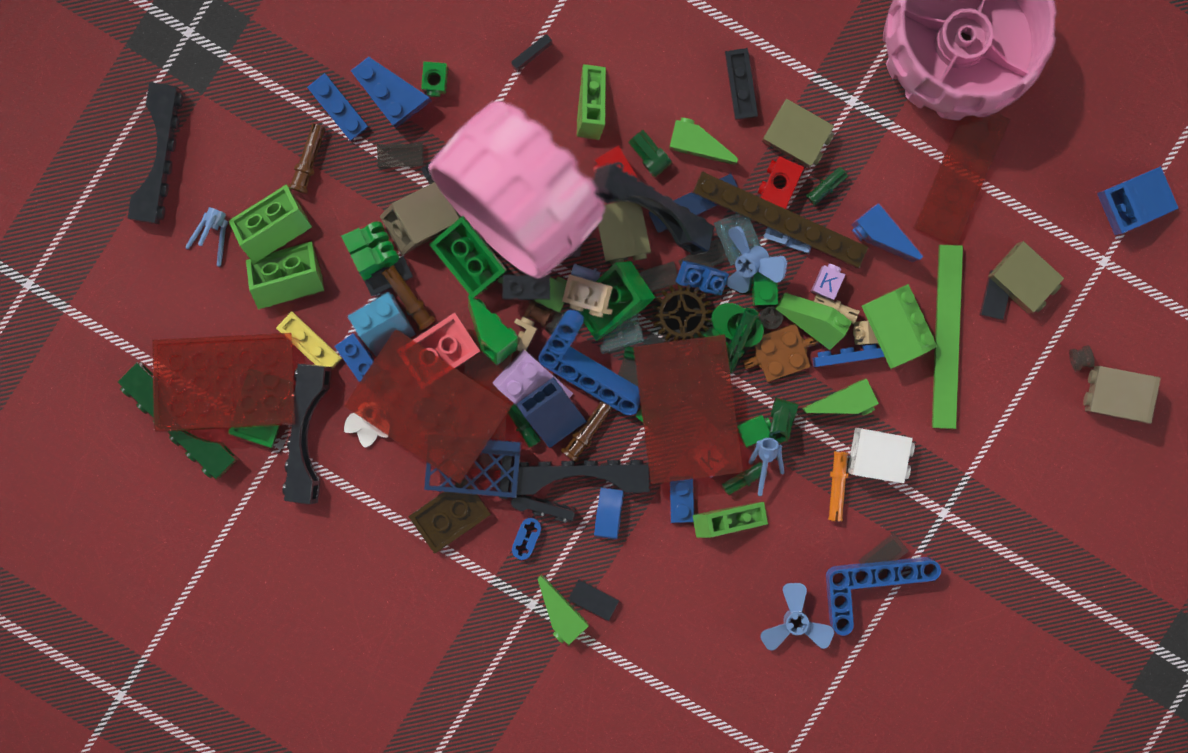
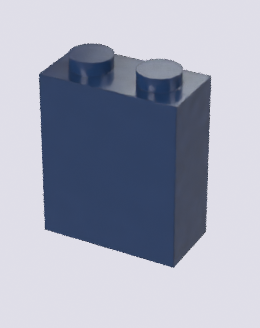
M554 377L516 404L549 448L587 422Z

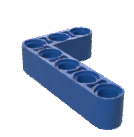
M575 310L566 311L539 355L540 364L621 413L630 416L636 414L644 398L642 389L570 347L584 319Z
M930 557L840 565L829 568L826 573V586L831 627L837 634L843 636L852 632L854 622L851 589L934 581L941 574L940 565ZM933 564V571L929 574H924L925 566ZM910 566V574L901 576L902 568ZM887 568L888 575L880 579L878 577L879 571ZM865 571V578L861 581H856L855 575L857 572ZM836 573L843 574V579L839 583H833L832 581ZM838 596H844L845 601L842 605L837 606L834 604ZM839 619H847V624L843 628L836 627Z

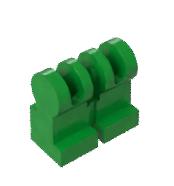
M379 221L372 222L365 228H357L341 236L364 281L371 278V274L384 267L394 265L399 260L397 252L393 250L392 242L388 241L389 236L384 232L385 228L382 222Z

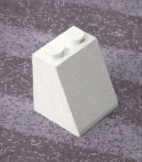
M855 427L847 472L858 476L904 483L905 479H908L911 466L908 465L909 456H913L915 443H912V438Z

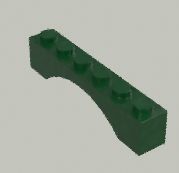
M137 362L118 381L122 386L120 390L127 397H133L138 402L136 406L143 413H149L154 418L153 423L159 429H165L170 434L169 439L175 445L184 447L187 450L185 452L186 456L193 462L198 461L203 466L201 470L209 478H220L239 459L223 442H213L199 438L180 426L170 415L163 402L158 378L142 362Z

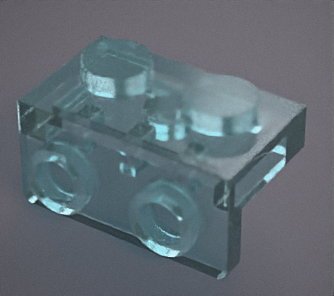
M736 214L714 223L730 265H734L736 259L742 255L728 234L729 229L739 226L742 228L749 249L754 246H761L750 219Z

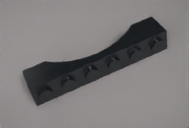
M149 82L146 106L156 127L157 152L147 179L131 195L127 219L159 225L160 220L164 219L165 206H163V201L169 192V184L166 183L167 176L171 174L173 166L170 157L171 152H174L176 148L174 132L175 129H178L180 117L177 116L178 107H181L183 103V93H181V89L177 86Z
M610 163L596 169L593 183L597 191L594 194L607 204L613 202L638 204L651 211L665 224L677 246L692 255L709 251L715 226L708 223L705 218L693 214L688 208L675 203L672 198L662 195L654 187L639 181L636 176L624 172L618 165Z
M298 364V368L295 369L294 380L296 381V388L292 394L294 407L289 420L291 436H289L287 441L289 456L285 462L287 476L282 488L283 495H285L284 501L303 504L318 503L320 479L313 468L309 456L308 429L315 407L330 390L331 366Z
M632 459L630 464H621V460H607V464H598V460H585L584 465H575V461H561V465H552V461H538V466H529V462H519L517 495L535 494L542 487L555 480L576 475L605 479L617 485L626 493L649 492V464H644V459ZM512 470V471L510 472L512 478H513L514 470Z

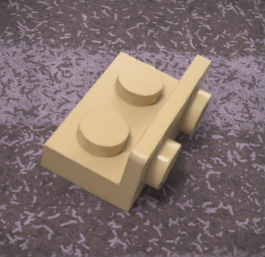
M569 275L562 301L569 303L571 309L583 311L586 308L590 310L589 314L603 317V313H612V309L607 308L612 286Z

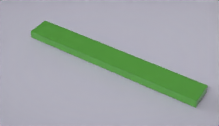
M939 245L935 329V343L937 347L935 348L932 428L956 429L963 246Z

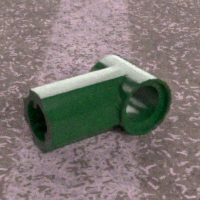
M644 130L637 133L628 142L643 160V165L654 178L673 163L668 155L660 147L656 146Z
M775 398L770 415L772 417L769 432L770 438L775 439L780 444L788 442L792 423L796 417L798 403Z

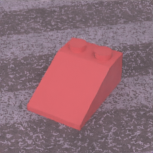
M453 313L397 350L420 387L426 389L479 353L480 350L456 313Z

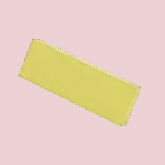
M292 311L276 327L315 365L331 366L333 369L342 359Z

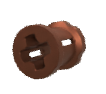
M532 300L524 317L527 319L531 318L541 323L542 327H545L553 313V309H547L537 304L535 300Z

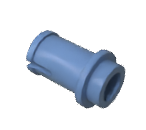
M574 264L571 275L595 282L601 274L596 268L592 270Z

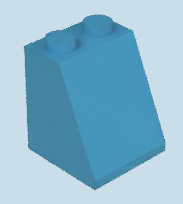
M386 293L348 315L357 334L376 357L416 335L395 296L390 293Z

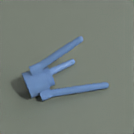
M209 207L185 248L189 249L204 225L205 229L198 242L199 246L203 245L210 228L218 230L221 227L217 254V266L220 267L228 221L224 220L226 213Z
M764 438L761 441H757L756 448L748 462L752 464L758 453L763 461L758 496H762L768 462L773 461L777 456L780 473H785L781 454L782 445H778V442L772 438Z

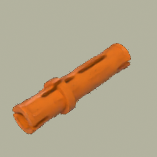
M834 451L833 471L830 472L832 485L828 520L843 521L845 481L848 478V473H846L848 452Z

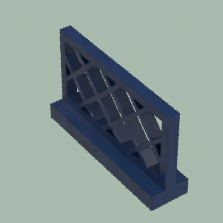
M435 434L428 435L424 490L517 497L522 442ZM433 449L443 450L448 458L440 465H437L432 459ZM447 450H452L455 452L450 455ZM459 451L466 452L471 458L463 467H460L453 458ZM470 452H475L478 454L473 457ZM482 453L489 454L494 460L486 469H483L476 461V458ZM493 454H498L501 456L496 459ZM505 455L515 456L514 466L509 471H506L499 463V460ZM448 460H451L459 470L448 478L440 467ZM471 462H474L482 472L471 480L463 469ZM496 463L505 474L494 482L486 471ZM433 464L436 468L431 471V466ZM437 470L446 479L440 486L430 485L431 475ZM512 470H514L513 478L509 475ZM459 472L469 481L463 488H457L451 481ZM482 474L492 483L486 490H480L474 483ZM507 476L513 483L512 492H503L497 486V483ZM449 483L452 487H445L444 485ZM472 485L475 489H468L467 487ZM494 486L498 491H490V489Z

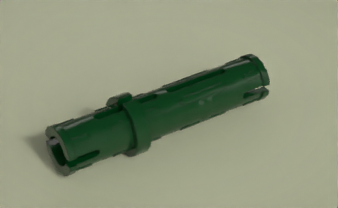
M745 308L734 337L726 347L727 353L720 368L727 373L734 372L739 357H742L744 354L743 348L759 315L758 311L753 308ZM747 324L746 329L743 335L741 336L744 326ZM736 345H738V347H737V349H736V351H735L734 356H732Z

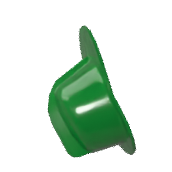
M723 303L717 306L711 317L716 331L732 340L745 308L734 303ZM759 316L755 320L744 347H752L762 340L764 328ZM747 324L744 326V329H743V331H742V333H741V336L743 335V333H744V331H745V329H746Z

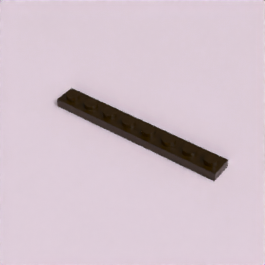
M703 171L700 173L692 191L693 194L856 268H860L868 246Z

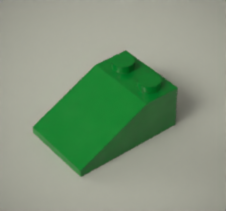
M631 261L618 262L596 281L612 286L607 308L612 309V313H603V317L589 314L590 310L586 308L583 311H576L583 316L584 324L595 341H597L643 310L655 299V296Z

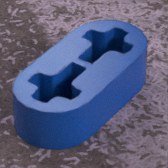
M526 518L519 528L512 546V553L517 559L524 560L532 554L541 531V524L536 518ZM531 522H534V527L537 528V531H532L530 537H526L527 528L524 527L525 524L529 525ZM525 539L528 541L526 549L529 552L519 555V550L516 549V546H521Z

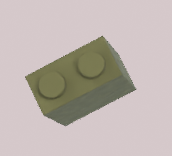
M786 99L762 142L810 168L812 164L817 165L823 155L820 150L824 144L828 146L835 133L831 131L834 126Z
M630 202L604 205L605 211L602 214V220L599 222L598 228L605 262H610L612 266L615 263L624 262L625 258L633 257V261L646 259V254L651 253L642 207Z
M1024 241L1017 243L996 266L993 272L988 275V278L1005 291L1026 313H1034L1035 311L1038 313L1046 305V298L1050 294L1053 296L1061 288L1060 283L1064 279Z

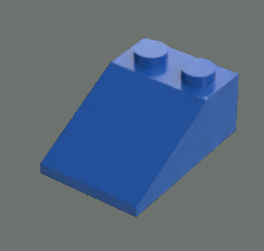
M879 203L871 207L851 224L854 228L852 232L860 241L864 239L865 242L911 262L920 260L923 257Z

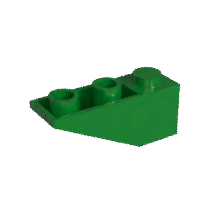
M468 295V308L481 351L498 365L517 350V334L513 329L507 328L497 314H492L487 310L482 300L475 297L472 299Z

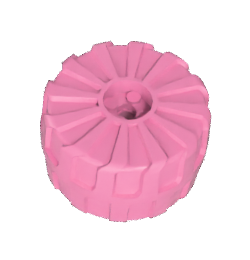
M893 0L883 31V41L886 42L889 56L886 63L888 72L892 79H898L905 89V95L910 102L919 108L926 106L935 110L942 118L960 120L968 115L986 117L994 114L1022 96L1036 81L1049 59L1055 44V37L1053 36L1054 17L1056 16L1054 1ZM964 32L970 35L971 40L966 41L962 39L961 33Z
M503 102L490 103L455 133L454 137L429 166L434 182L461 217L464 216L479 236L498 254L517 269L533 278H540L546 275L568 255L573 253L599 224L605 211L603 201L594 194L597 188L591 179L579 173L576 169L577 161L564 149H558L551 142V134L540 124L529 121L524 112Z

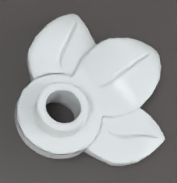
M367 402L361 406L359 412H354L348 416L344 425V432H357L363 447H368L374 443L378 435L385 438L389 436L390 424L382 416V410L378 404ZM369 409H372L375 412L373 418H369L367 416V411Z

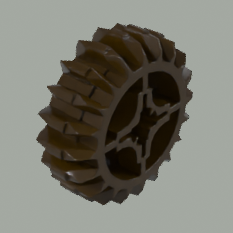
M678 284V290L675 291L673 285H670V294L662 290L661 293L665 298H655L660 303V306L652 305V309L658 310V314H652L651 318L659 319V322H655L653 326L658 327L661 325L662 329L658 331V334L661 335L664 331L667 332L665 340L668 341L673 336V344H677L678 338H682V345H686L687 337H689L691 343H694L695 338L693 335L697 334L699 338H702L703 335L700 329L707 332L709 328L704 323H712V319L706 318V314H713V310L705 309L706 306L711 304V301L703 303L702 299L707 295L703 293L700 297L696 294L700 290L698 287L693 292H690L691 285L686 286V290H682V285ZM684 295L694 299L700 309H689L685 304ZM677 296L676 309L663 312L667 301ZM681 302L685 312L694 313L689 314L688 317L685 316L686 320L683 321V326L679 316H670V314H675L676 311L679 312L678 308L681 307ZM701 316L697 327L687 333L688 319ZM664 319H675L679 324L680 333L672 331L666 325Z

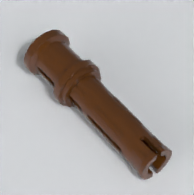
M312 123L299 164L294 166L295 173L291 184H288L289 189L303 194L308 193L306 188L310 177L314 175V169L312 168L326 131L325 127Z
M391 265L389 269L387 268L382 272L407 307L405 309L406 313L412 316L418 325L417 329L419 331L425 329L436 320L434 316H430L423 306V300L421 301L416 298L394 265Z
M601 401L580 431L573 433V439L566 448H562L561 452L577 463L579 461L578 457L586 447L591 445L590 439L612 411L613 407Z

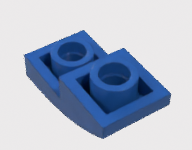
M683 261L676 282L683 286L691 285L694 288L698 287L703 292L722 295L729 274L705 265Z
M600 489L595 522V537L617 539L624 497L623 490Z

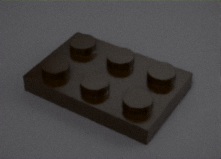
M464 477L454 485L457 488H463L469 481ZM471 485L467 487L468 489H473ZM442 492L408 517L435 554L487 518L491 513L478 494Z

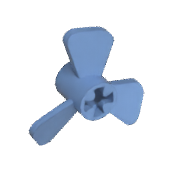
M736 226L729 229L728 234L742 255L735 262L737 271L727 279L726 285L740 293H746L751 289L753 275L757 272H760L774 282H780L785 277L787 260L784 256L769 257L768 252L761 246H754L749 249L742 228Z
M802 583L785 584L782 590L789 611L784 615V624L763 630L760 635L762 642L767 649L775 650L790 633L794 635L805 633L820 648H827L833 638L834 630L830 625L809 622L807 616L802 612L807 592L805 585ZM800 616L802 618L800 627L795 629L793 623L789 622L791 618L796 620Z

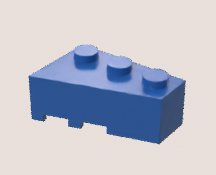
M370 57L351 70L395 129L431 102L427 95Z

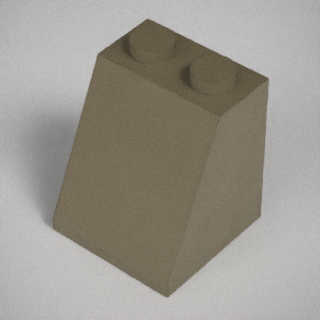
M434 182L392 203L380 215V218L403 256L442 234L459 219V214Z
M1094 366V370L1090 371L1088 383H1091L1089 392H1086L1083 400V405L1086 406L1085 411L1135 422L1151 423L1161 378Z

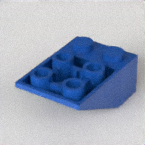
M1161 166L1097 193L1114 235L1127 232L1178 209Z

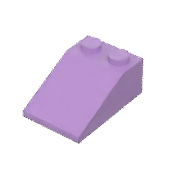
M524 349L493 382L496 388L514 404H517L553 377L569 398L573 395L565 385Z

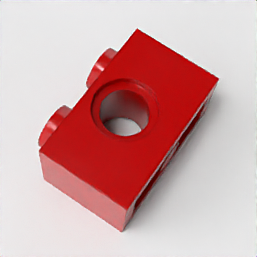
M780 156L776 161L771 160L766 171L770 174L767 182L762 181L757 192L761 195L760 198L786 209L804 167ZM775 177L784 179V188L778 189L774 186L773 180Z

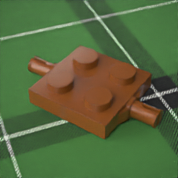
M794 323L763 334L762 340L757 345H754L755 357L743 360V364L746 370L759 365L763 370L766 381L769 382L811 367L807 357V348L819 345V342L813 337L803 339L799 334L797 325Z

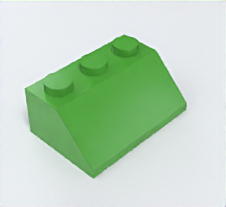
M287 184L229 220L240 247L253 263L264 259L268 254L283 247L287 242L305 233L312 227Z
M312 241L270 253L256 263H253L251 259L246 260L249 290L258 309L324 291L322 274Z
M909 284L862 305L890 369L937 347Z

